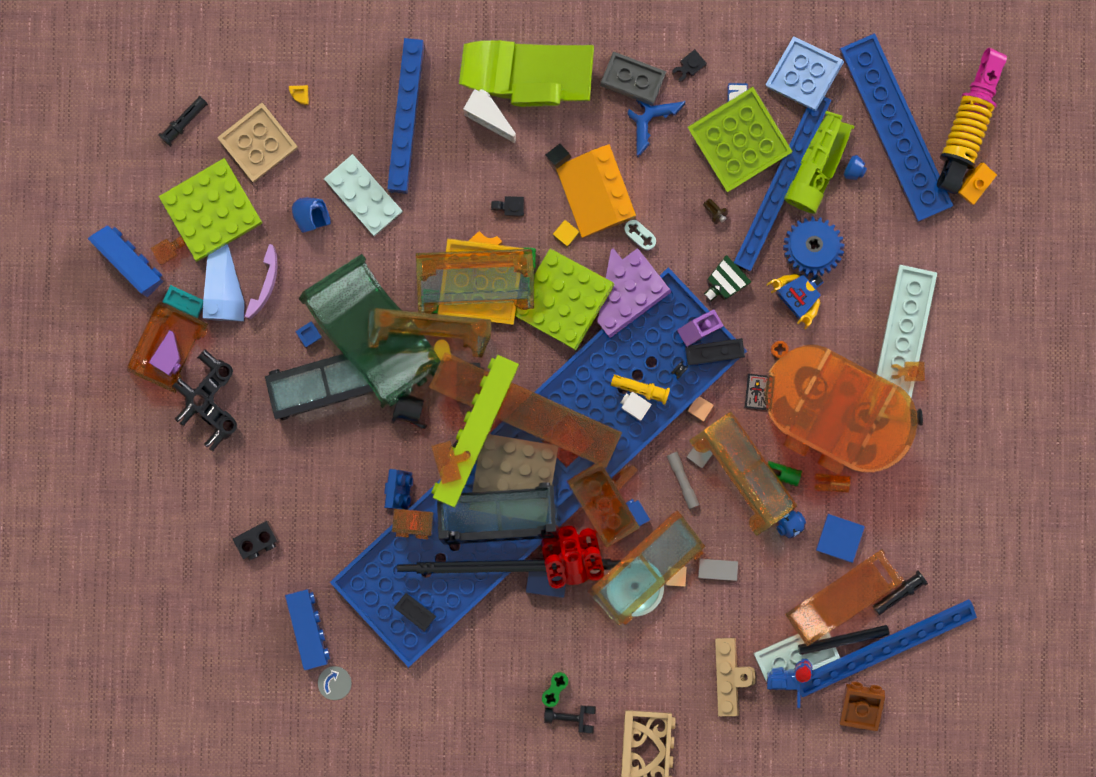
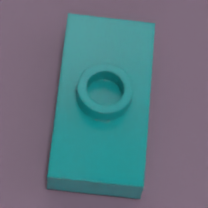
M170 285L163 299V303L195 318L199 317L203 309V299Z

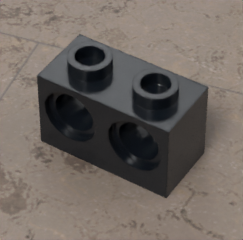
M265 521L233 538L242 559L248 558L249 561L260 556L258 552L264 549L267 552L277 547L275 543L279 542L269 521ZM265 531L270 534V540L267 543L262 542L260 538L261 534ZM246 541H251L253 544V549L250 552L244 550L243 545Z

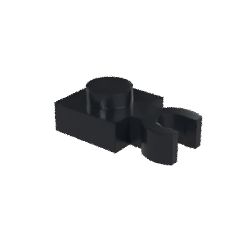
M694 49L680 61L683 66L674 68L672 74L681 72L682 77L678 81L682 82L685 80L687 73L694 76L707 63Z

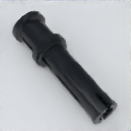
M198 96L176 121H171L168 128L163 133H159L158 136L171 147L172 142L179 135L183 134V129L208 103L201 96Z
M918 570L911 578L903 580L901 586L872 605L879 616L904 597L914 595V591L921 586L928 585Z

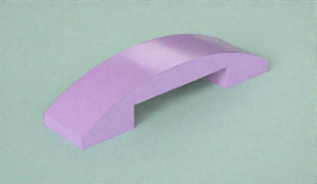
M271 244L268 246L263 261L270 267L259 299H250L245 317L248 319H252L264 307L276 281L277 253L275 247Z

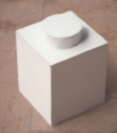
M634 392L630 395L626 393L620 402L623 405L621 409L639 421L642 420L652 405Z

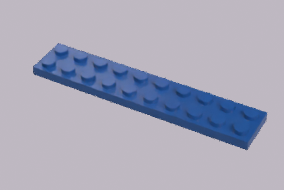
M874 33L840 48L841 55L917 222L953 207L947 191L937 187V180L940 175L876 34Z

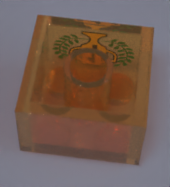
M394 509L392 532H396L398 537H409V534H416L418 539H428V536H433L435 513Z

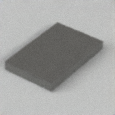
M613 52L600 86L653 106L666 71Z

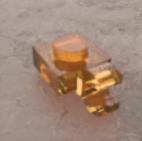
M181 236L171 243L166 238L150 249L159 264L163 265L176 257L177 253L175 250L185 246L186 243Z

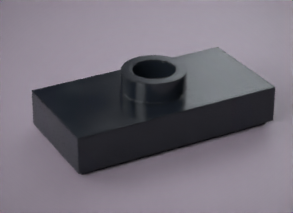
M405 593L394 607L424 632L436 618V615L408 593Z

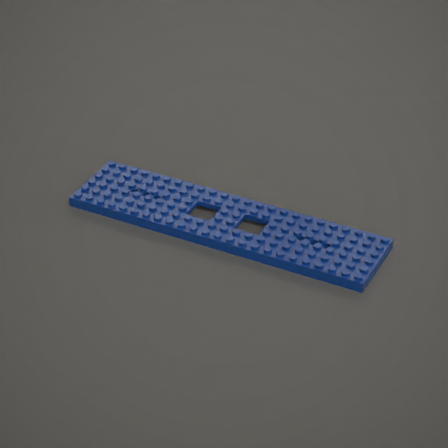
M669 267L660 277L670 288V294L611 338L601 329L490 433L491 435L543 443L541 439L569 414L594 441L567 468L558 458L556 459L552 485H554L556 491L559 527L739 360L732 359L690 365L678 380L675 374H670L681 361H683L684 366H687L686 345L677 330L710 311ZM723 326L691 345L736 338ZM649 357H654L657 360V365L653 368L646 365V359ZM640 370L643 373V378L638 382L648 385L654 383L655 386L664 389L670 388L666 405L654 399L647 400L646 396L637 394L652 404L642 420H637L621 409L623 405L620 402L626 393L622 394L618 391V388L611 386L614 374L634 380L632 378L633 371ZM478 458L462 493H471L473 491ZM432 487L330 583L409 668L511 572L432 573L430 577L426 578L422 574H417V572H397V564L436 562L435 557L438 553H443L446 556V562L524 560L541 545L542 539L460 544L458 551H452L449 545H443L438 538L437 500L433 499ZM550 500L546 522L513 517L510 520L507 516L501 515L502 529L537 528V526L552 524ZM470 502L457 503L455 508L444 504L446 530L459 531L460 533L499 531L497 514L470 510ZM411 514L420 515L417 517L420 518L417 519L419 523L424 525L420 521L423 517V519L427 520L429 527H427L426 532L425 530L402 529L401 525L403 524L400 523H403L401 521L404 520L407 523L414 519ZM405 593H408L436 615V618L425 632L394 608Z

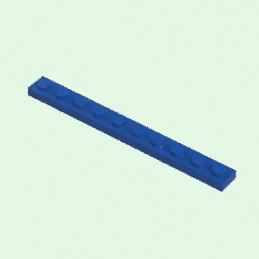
M824 97L816 111L808 107L806 108L789 144L792 153L782 159L734 260L737 266L749 272L751 271L784 202L789 186L794 181L801 166V160L830 105L831 99Z
M968 599L813 670L811 679L807 682H801V697L803 698L977 618L972 602Z

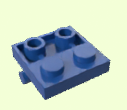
M389 469L388 482L385 483L384 494H386L384 508L408 510V506L411 503L410 487L413 485L412 472Z

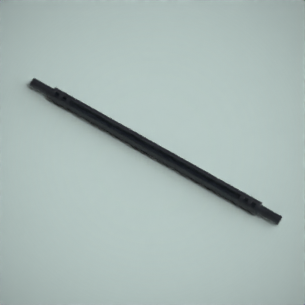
M602 559L604 570H611V568L618 566L630 568V563H622L625 560ZM545 560L449 561L397 564V572H417V574L546 571ZM556 563L552 564L553 570L557 569Z

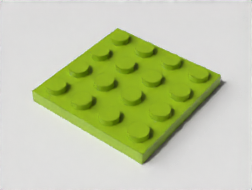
M753 86L687 127L727 192L792 153L791 148Z
M225 158L159 196L196 261L203 259L263 223Z
M549 249L534 274L532 281L528 284L518 301L515 317L577 350L615 284L560 253Z

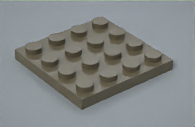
M488 434L478 456L472 492L534 489L542 482H549L552 485L559 446ZM550 497L501 500V515L546 522ZM496 501L470 502L469 508L470 510L497 514V510H500L497 509Z

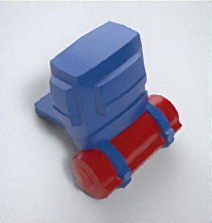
M802 659L795 665L794 669L772 668L767 673V689L797 690V708H800L801 682H807L811 679L812 663L808 659Z

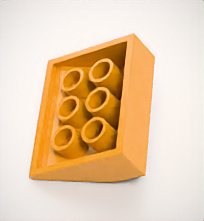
M610 144L589 151L565 162L558 169L556 168L582 238L636 218Z

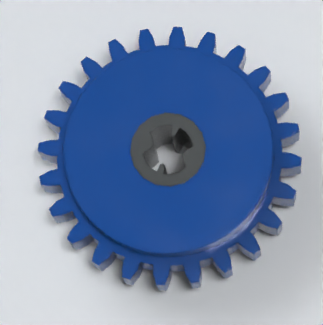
M814 217L811 218V221L804 218L803 223L799 220L797 221V227L791 226L792 232L787 231L786 236L788 238H784L786 245H783V250L787 252L784 253V257H789L787 263H793V270L799 268V274L805 271L807 277L809 273H812L813 277H816L817 273L823 276L825 270L827 273H830L831 267L836 269V262H841L839 256H843L844 253L841 250L844 249V244L841 243L843 237H838L840 230L834 231V224L828 225L829 220L823 223L821 217L818 221H815ZM813 244L817 246L815 249H811Z

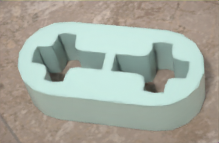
M630 220L626 223L625 234L646 251L654 248L656 238L649 230L636 220ZM637 225L636 230L640 234L637 235L635 232L629 233L630 228L628 226ZM641 236H644L646 239L650 237L652 245L644 246V240Z

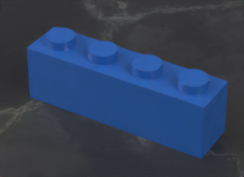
M310 589L285 595L304 670L327 665L328 660H330L328 648H324L323 641H326L324 631L319 629L318 622H321L319 612L314 609L313 604L316 603L314 592L310 593Z

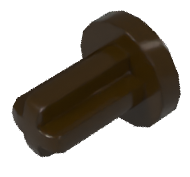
M710 198L704 202L703 206L713 216L712 222L714 224L720 221L722 223L726 220V215L728 214L726 208L720 209Z

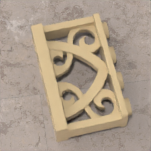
M625 710L621 777H647L649 772L652 777H655L656 772H661L662 777H672L669 776V768H673V756H670V748L674 749V737H671V729H675V717H672V713ZM633 716L650 717L646 726L633 721ZM655 719H661L665 723V729L660 732L657 729L658 725H656L652 731L649 729L651 723ZM641 732H643L641 740L635 741L633 738L634 734L637 733L640 736ZM666 735V743L664 746L660 738ZM649 736L660 752L653 761L645 766L642 757L631 752V748L640 746ZM665 757L663 769L661 766L658 765ZM638 759L642 768L639 769V765L636 767L632 766V761Z

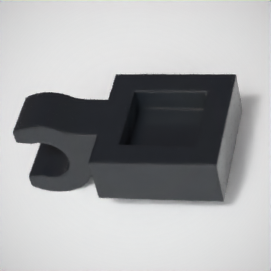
M505 196V202L492 201L491 210H503L504 216L523 217L524 197Z

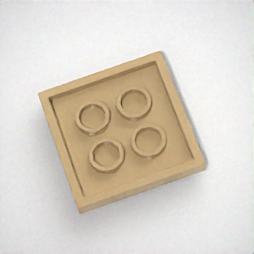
M263 103L259 104L217 137L253 183L298 148Z

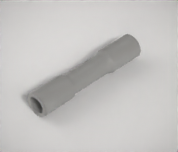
M678 452L668 455V461L678 479L688 508L691 509L700 505L685 474Z

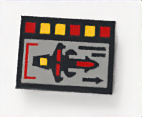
M748 374L744 408L772 410L775 376Z

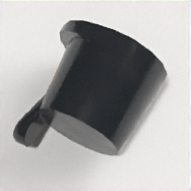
M399 391L391 423L394 424L396 420L410 422L421 429H426L427 425L419 422L424 400Z

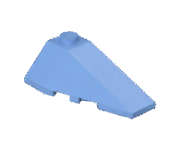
M225 245L207 257L203 319L244 322L245 301L229 246Z

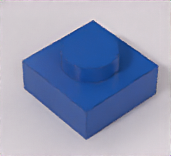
M312 321L295 331L306 348L322 338Z

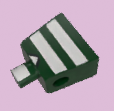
M726 255L707 279L711 287L704 295L711 302L718 295L725 301L747 287L751 280Z

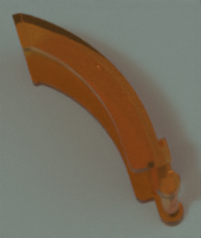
M883 549L785 614L807 646L821 639L905 581L902 576L898 575L885 557L886 553ZM876 560L880 561L893 582L889 584L874 564Z

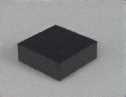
M560 143L545 154L547 159L557 169L572 158L570 153Z

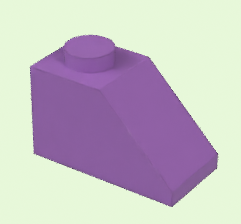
M712 310L690 321L677 331L685 345L689 346L724 325L715 310Z
M169 330L149 363L171 377L172 374H176L180 369L181 364L179 363L181 359L175 334Z

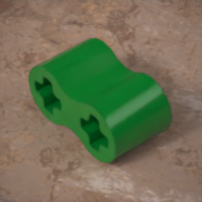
M564 672L553 674L550 687L542 694L544 705L548 707L557 705L560 692L568 685V677ZM563 676L565 683L559 686L556 685L555 677ZM551 693H554V698L556 700H551L550 703H548L547 697H545V695H550Z

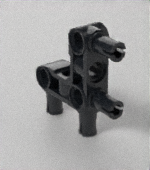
M204 349L197 358L210 368V372L202 382L192 389L179 378L176 381L177 383H174L172 386L185 397V408L174 419L179 422L184 417L179 423L184 427L194 414L201 417L215 431L204 443L206 447L210 446V451L214 452L222 440L228 439L237 429L235 419L227 411L220 409L213 400V395L229 381L233 374V369L231 365L223 360H217ZM220 367H224L227 370L226 377L219 375L218 370ZM195 396L202 398L203 403L201 406L194 404L193 398ZM224 421L231 423L232 429L230 431L223 429Z

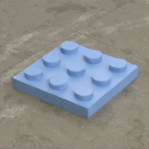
M793 36L768 79L766 87L816 111L844 61Z

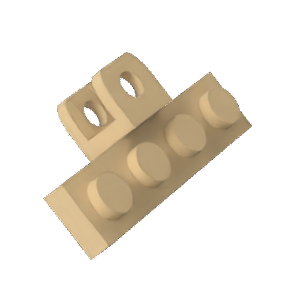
M716 638L718 716H739L738 687H748L756 683L755 669L753 667H737L736 638Z

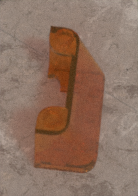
M159 302L155 306L132 354L127 371L176 393L177 390L172 386L174 383H177L176 381L179 378L182 379L180 372L195 341L206 336L208 323L170 305ZM169 330L175 334L181 359L179 363L181 364L180 369L176 374H172L171 377L149 363Z

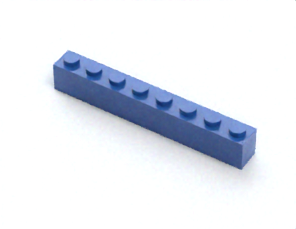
M404 38L387 187L388 191L392 193L408 194L424 53V41L419 39Z

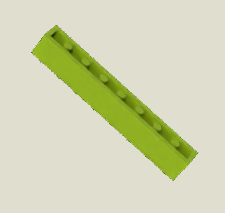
M497 355L496 359H491L488 365L490 372L488 376L484 375L480 386L483 388L480 394H475L471 403L474 405L472 412L468 411L463 422H466L464 430H459L456 436L458 443L455 448L451 447L447 456L450 458L448 465H443L439 474L442 476L440 483H435L432 489L433 499L453 508L456 507L519 367L518 363L500 355Z

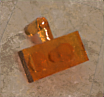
M450 441L431 446L442 484L461 479L457 463L469 460L471 453L465 451L463 454L455 456Z

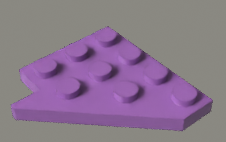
M614 248L611 249L606 279L612 281L615 285L599 311L598 323L609 338H611L671 293L670 288L638 248L624 259H621Z

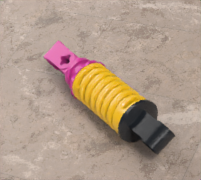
M990 47L982 55L975 80L970 85V92L962 94L961 104L958 107V113H956L953 126L950 129L951 133L948 135L946 147L940 154V159L945 163L937 180V187L954 195L959 192L962 186L966 169L972 170L975 168L976 152L980 151L978 145L982 144V138L985 137L984 132L987 131L986 125L990 123L991 112L997 105L992 99L996 95L997 91L995 88L1006 63L1007 56Z

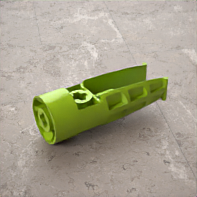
M829 111L825 112L826 117L811 140L801 160V166L796 177L791 182L784 197V200L790 205L812 214H816L823 199V193L840 162L851 129H854V125L841 122L842 115Z

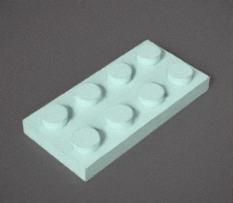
M353 154L324 178L374 237L403 212Z
M825 622L753 653L766 683L767 673L772 668L794 669L799 661L808 659L812 663L814 670L840 658L836 647L800 655L798 652V645L831 638Z

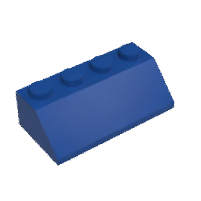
M107 225L91 235L88 240L147 298L164 282L160 278L162 274L155 267L151 269L147 265L149 261L144 255L140 254L138 256L134 251L136 247L129 240L125 242L121 238L123 234L116 227L112 229Z

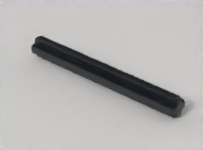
M887 625L800 644L798 645V652L800 655L887 636L889 635V628Z

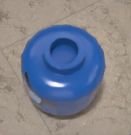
M789 510L777 519L778 526H776V529L781 536L791 539L804 531L806 521L799 511Z

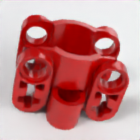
M564 526L559 530L558 539H542L541 546L548 582L552 588H561L565 584L578 585L586 582L588 579L597 581L603 578L604 568L595 530L586 528L577 534L573 526ZM586 537H590L591 543H587ZM552 544L553 550L549 551L548 545ZM553 563H556L557 569L553 570ZM592 569L600 570L598 573L594 574L590 572ZM556 576L562 577L559 581L552 580Z

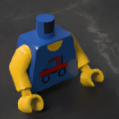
M791 274L768 282L767 286L771 284L774 287L771 293L775 292L797 317V324L804 322L806 325L804 329H807L817 315L820 306L819 297L821 295L816 290L824 283L820 276L816 274V277L808 280L804 275Z

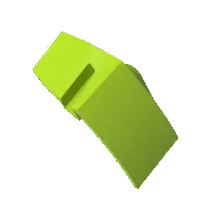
M502 40L475 41L464 44L459 84L478 91L482 89L492 96L511 99V104L519 107L559 106L560 101H590L594 45L514 44L515 42Z

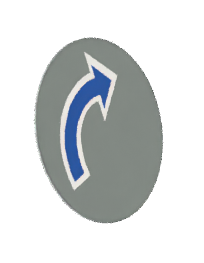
M328 667L318 678L319 691L327 699H342L351 689V677L341 667Z

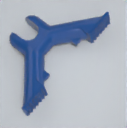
M636 100L645 109L643 115H637L628 109V116L636 122V157H639L649 146L648 138L651 135L648 133V122L653 117L663 116L667 118L668 115L675 116L685 105V101L651 106Z

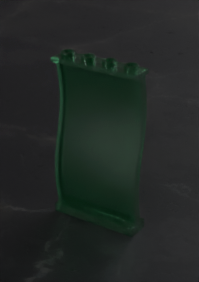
M361 254L303 291L298 299L302 304H306L315 320L331 341L363 375L380 400V406L383 409L387 405L391 407L399 401L398 397L402 395L404 397L408 396L414 391L413 387L416 385L421 387L428 381L427 378L429 376H437L442 372L441 367L445 364V361L440 360L422 332L384 291L365 262L366 258Z

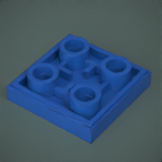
M827 514L816 551L853 563L865 526Z

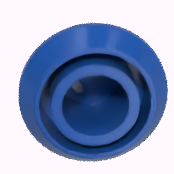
M858 155L851 157L843 174L845 179L857 180L858 177L863 178L867 168L864 167L865 162Z

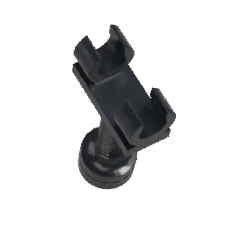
M580 705V714L578 715L556 713L553 711V708H545L544 723L552 724V721L555 719L558 721L578 722V732L593 734L594 726L583 725L584 713L595 714L596 706Z

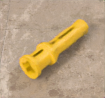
M614 374L611 382L613 387L646 396L647 400L654 399L660 401L663 405H666L670 388L657 387L654 383L644 384Z

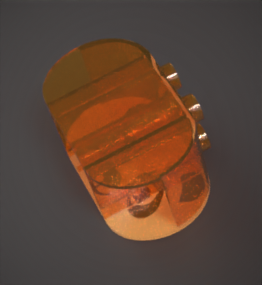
M805 345L791 350L772 366L764 382L762 395L764 409L772 425L778 431L787 435L783 445L802 456H806L809 448L821 453L822 455L817 464L840 475L844 466L861 472H876L889 468L905 456L914 441L917 431V411L908 393L896 384L823 346Z

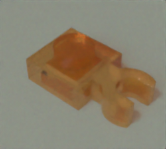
M904 362V367L898 364L891 365V368L898 369L897 375H891L892 379L904 376V381H925L924 362Z

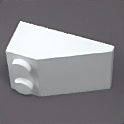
M474 89L463 109L464 115L515 143L516 133L492 98L489 97L490 94L482 89L479 91Z

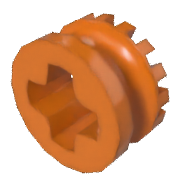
M777 341L771 346V353L776 358H782L787 355L789 347L784 341ZM778 344L785 348L781 355H778V352L774 350L778 347Z

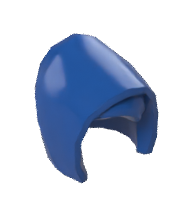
M305 197L299 198L293 203V219L302 233L331 224L323 199Z

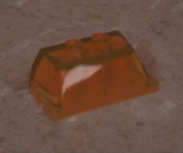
M601 461L566 481L606 548L640 528Z

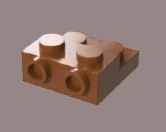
M859 682L846 684L839 724L878 731L885 701V690H882L878 685H871L870 688L863 687Z

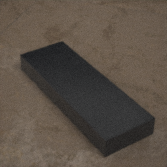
M742 338L685 346L688 366L745 358Z

